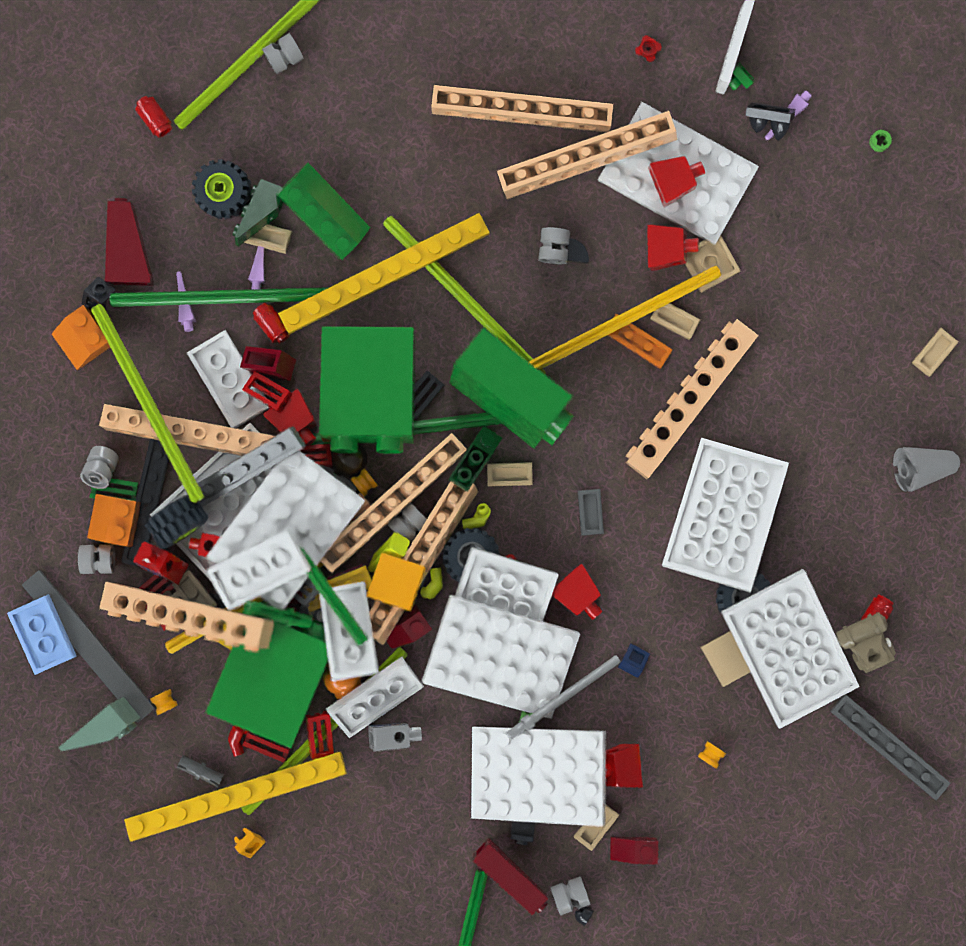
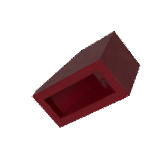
M246 346L240 368L251 372L256 371L272 379L290 381L296 359L282 350Z
M417 605L413 606L411 611L407 610L402 614L387 638L386 642L391 649L413 643L432 630Z
M610 837V860L632 864L658 865V840L654 837Z

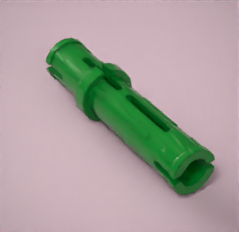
M247 600L244 605V615L280 622L283 626L287 627L293 625L309 629L312 625L311 615L297 613L291 608L285 610Z

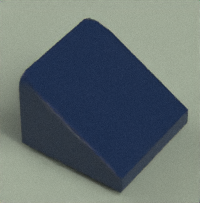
M630 643L618 668L638 678L648 661L650 653Z

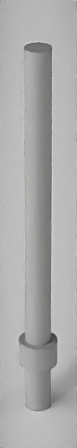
M616 655L533 714L524 716L520 719V723L506 732L508 737L512 740L523 731H529L535 726L537 721L621 663L620 659Z

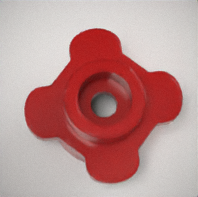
M644 36L641 45L636 47L635 53L638 56L645 57L647 62H653L656 53L661 51L662 46L659 42L650 38V36Z

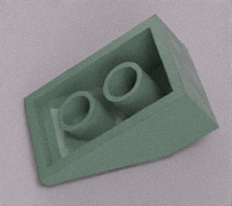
M122 697L108 705L62 744L59 749L65 751L106 742L116 736L121 739L137 727L135 722L141 717L129 702Z

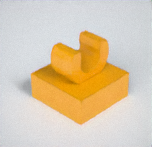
M243 828L242 830L246 835L242 839L239 837L234 838L237 843L234 848L239 854L251 858L266 841L260 835L247 828Z

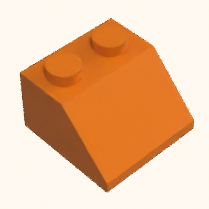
M84 305L65 317L52 333V336L77 370L110 348L94 315Z
M96 494L87 538L132 547L141 502Z

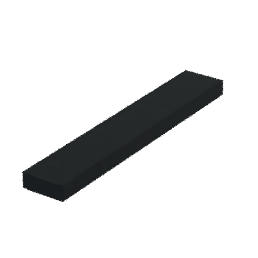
M150 439L136 497V501L141 502L133 546H125L121 563L138 566L134 563V558L143 542L150 544L151 534L145 525L151 518L150 514L159 506L169 463V457L159 440Z

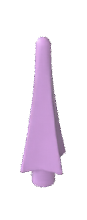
M804 91L801 96L797 94L788 108L796 109V116L809 105L807 101L812 96L807 91ZM772 129L765 136L766 140H769L773 136Z
M261 246L257 248L248 278L250 283H252L251 289H261V284H265V248Z
M178 271V291H186L182 273ZM179 305L178 322L184 325L185 332L193 331L192 323L196 322L191 305Z

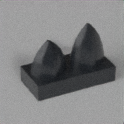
M752 102L747 106L746 116H749L750 124L756 133L766 126L768 120H771L773 135L779 141L787 133L790 123L795 117L796 109Z

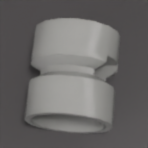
M290 33L278 39V44L271 43L262 49L276 74L286 70L289 63L294 65L304 59Z
M542 228L540 242L543 246L539 249L538 261L550 264H566L568 250L565 246L569 245L570 231L561 228Z
M104 446L92 447L87 462L80 474L82 481L93 488H107L113 476L112 472H114L119 461L118 455L113 450Z
M409 503L401 511L402 516H395L388 523V526L395 533H399L411 542L416 538V532L421 530L427 519Z
M80 545L78 550L80 574H94L96 570L100 574L114 573V545H99L98 548L94 545Z
M581 876L569 880L567 885L560 883L551 886L560 916L572 912L573 907L580 909L591 905Z

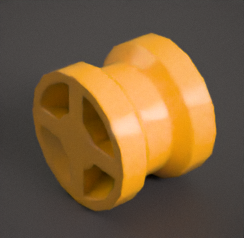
M365 468L361 470L359 476L351 478V481L363 496H366L371 488L378 486Z
M171 689L150 698L151 703L155 704L157 708V715L178 706L177 701L172 698Z
M707 741L704 751L700 752L698 757L717 769L719 760L724 758L726 753Z

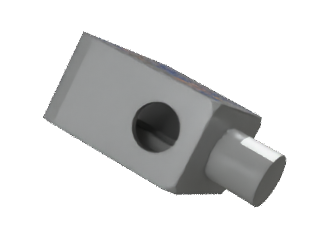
M406 723L368 725L369 748L373 751L410 748V742L422 741L421 727L409 728ZM400 732V738L394 740L395 733Z

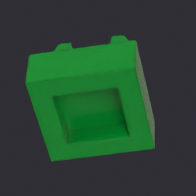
M738 62L734 67V76L731 77L729 86L735 90L742 83L747 89L754 83V78Z

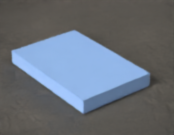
M49 594L7 613L35 675L77 656Z

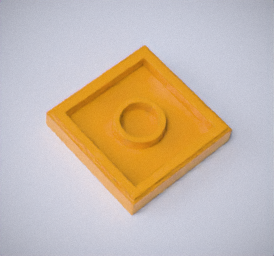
M382 553L366 596L411 611L426 567Z

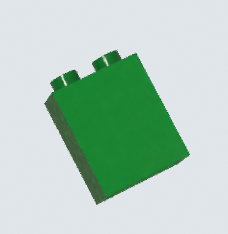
M322 327L319 435L324 443H331V452L341 454L357 453L358 443H376V452L399 454L403 453L404 443H414L416 338L413 327Z
M485 328L480 331L454 365L449 384L488 414L494 416L502 425L534 449L542 439L552 446L574 417L572 413L565 409L572 395Z
M266 600L263 601L264 605L273 606ZM312 619L311 627L304 629L293 625L290 627L283 626L282 623L274 621L268 649L259 648V652L246 650L244 644L239 643L238 647L233 646L205 713L291 748L296 741L306 717L305 715L309 710L329 661L324 623ZM245 627L244 630H243V635H244V637H245L246 634H247V629H246V627Z

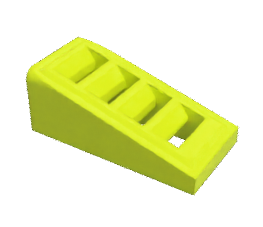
M394 533L373 554L368 570L370 572L376 571L382 553L400 559L403 558L410 541L399 533Z

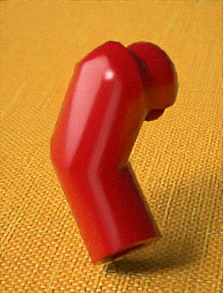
M236 725L232 727L228 736V742L234 757L244 753L240 740L244 734L248 733V730Z

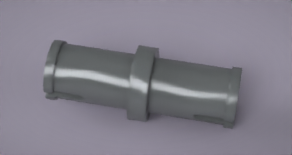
M185 755L181 757L177 769L195 776L194 779H202L217 788L224 774L206 767L205 763L202 762L200 764Z

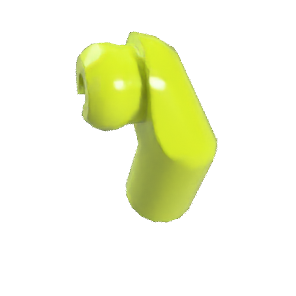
M485 503L479 504L473 518L462 520L463 528L483 527L490 517L491 510L489 506Z
M441 568L430 569L431 582L426 587H422L420 591L424 599L435 598L443 588Z

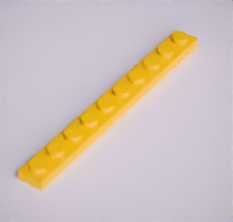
M480 213L278 314L288 334H291L489 235L490 232Z
M338 752L127 818L124 821L130 842L334 779L346 775L347 771L342 753Z

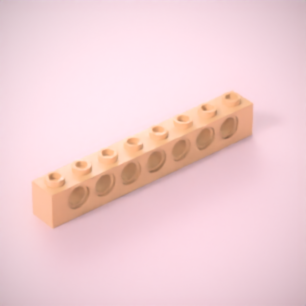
M434 85L432 114L609 132L612 122L613 104L438 85Z
M667 111L498 170L497 173L505 196L509 199L676 141L677 133L670 112Z
M738 319L733 324L730 321L721 331L724 336L720 341L715 339L707 349L710 351L707 358L701 357L694 366L697 369L692 377L689 374L680 384L683 387L680 393L674 392L667 401L670 405L665 412L660 410L653 419L656 423L651 430L646 428L640 436L642 440L638 447L633 445L626 454V457L629 458L626 464L646 479L656 470L759 336ZM726 340H733L736 343V349L733 351L728 350L725 346ZM713 357H719L722 360V368H715L712 365ZM699 375H706L709 378L708 386L699 384ZM691 392L695 395L696 400L694 404H689L685 401V393ZM672 410L681 412V421L675 422L671 419L670 414ZM658 428H665L668 431L667 439L662 440L657 436ZM646 445L652 446L655 450V454L651 458L646 457L643 453V448Z
M104 404L100 427L107 431L159 440L144 411ZM161 415L176 444L243 456L275 437L273 435Z
M451 433L342 531L320 562L333 574L409 503L460 459L467 449Z
M449 483L403 557V560L426 567L421 583L478 493L475 484L466 492L454 483ZM380 601L375 602L370 610L375 641L384 645L405 609Z
M105 582L99 608L107 610V615L121 617L124 614L127 615V620L140 622L141 619L146 620V625L159 627L160 624L166 625V630L179 632L180 628L185 630L186 635L198 637L200 633L205 635L206 640L218 642L220 638L225 640L226 645L238 647L240 643L245 645L246 650L259 652V648L268 649L274 621L111 582ZM185 613L187 614L186 621H184ZM206 618L207 623H206V625H205V627H204L203 622H204V619ZM226 622L227 628H226V630H225V632H224L223 626H224V623ZM246 627V629H247V634H246V636L244 637V635H243V630H244V628Z

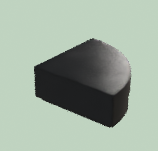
M569 238L567 261L588 264L589 255L585 246L578 240Z

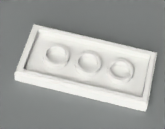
M745 0L740 9L717 84V93L724 94L730 83L755 0Z
M226 330L187 352L231 428L236 429L270 408L242 390L252 373L240 368L242 357ZM251 386V390L265 397L261 391Z
M290 528L208 568L206 571L228 611L246 603L247 600H252L310 571L311 567Z
M365 582L332 587L368 636V641L361 646L355 642L319 592L332 681L379 673Z
M401 657L326 708V710L345 734L351 738L422 689L424 685L403 657Z

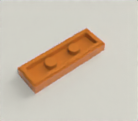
M632 323L608 335L659 369H661L673 350Z

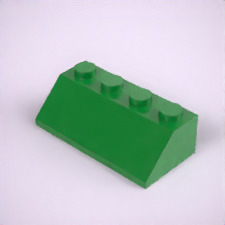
M308 162L276 193L340 260H343L359 244L371 228Z

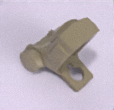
M879 612L874 615L869 614L867 618L850 626H843L842 630L836 632L840 646L844 649L850 648L853 651L852 658L860 670H864L865 673L895 660L894 655L896 652L889 638L884 637L883 633L887 630V621Z

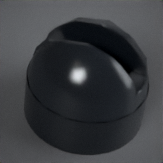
M587 906L580 909L577 908L578 911L575 912L576 920L584 927L594 910Z

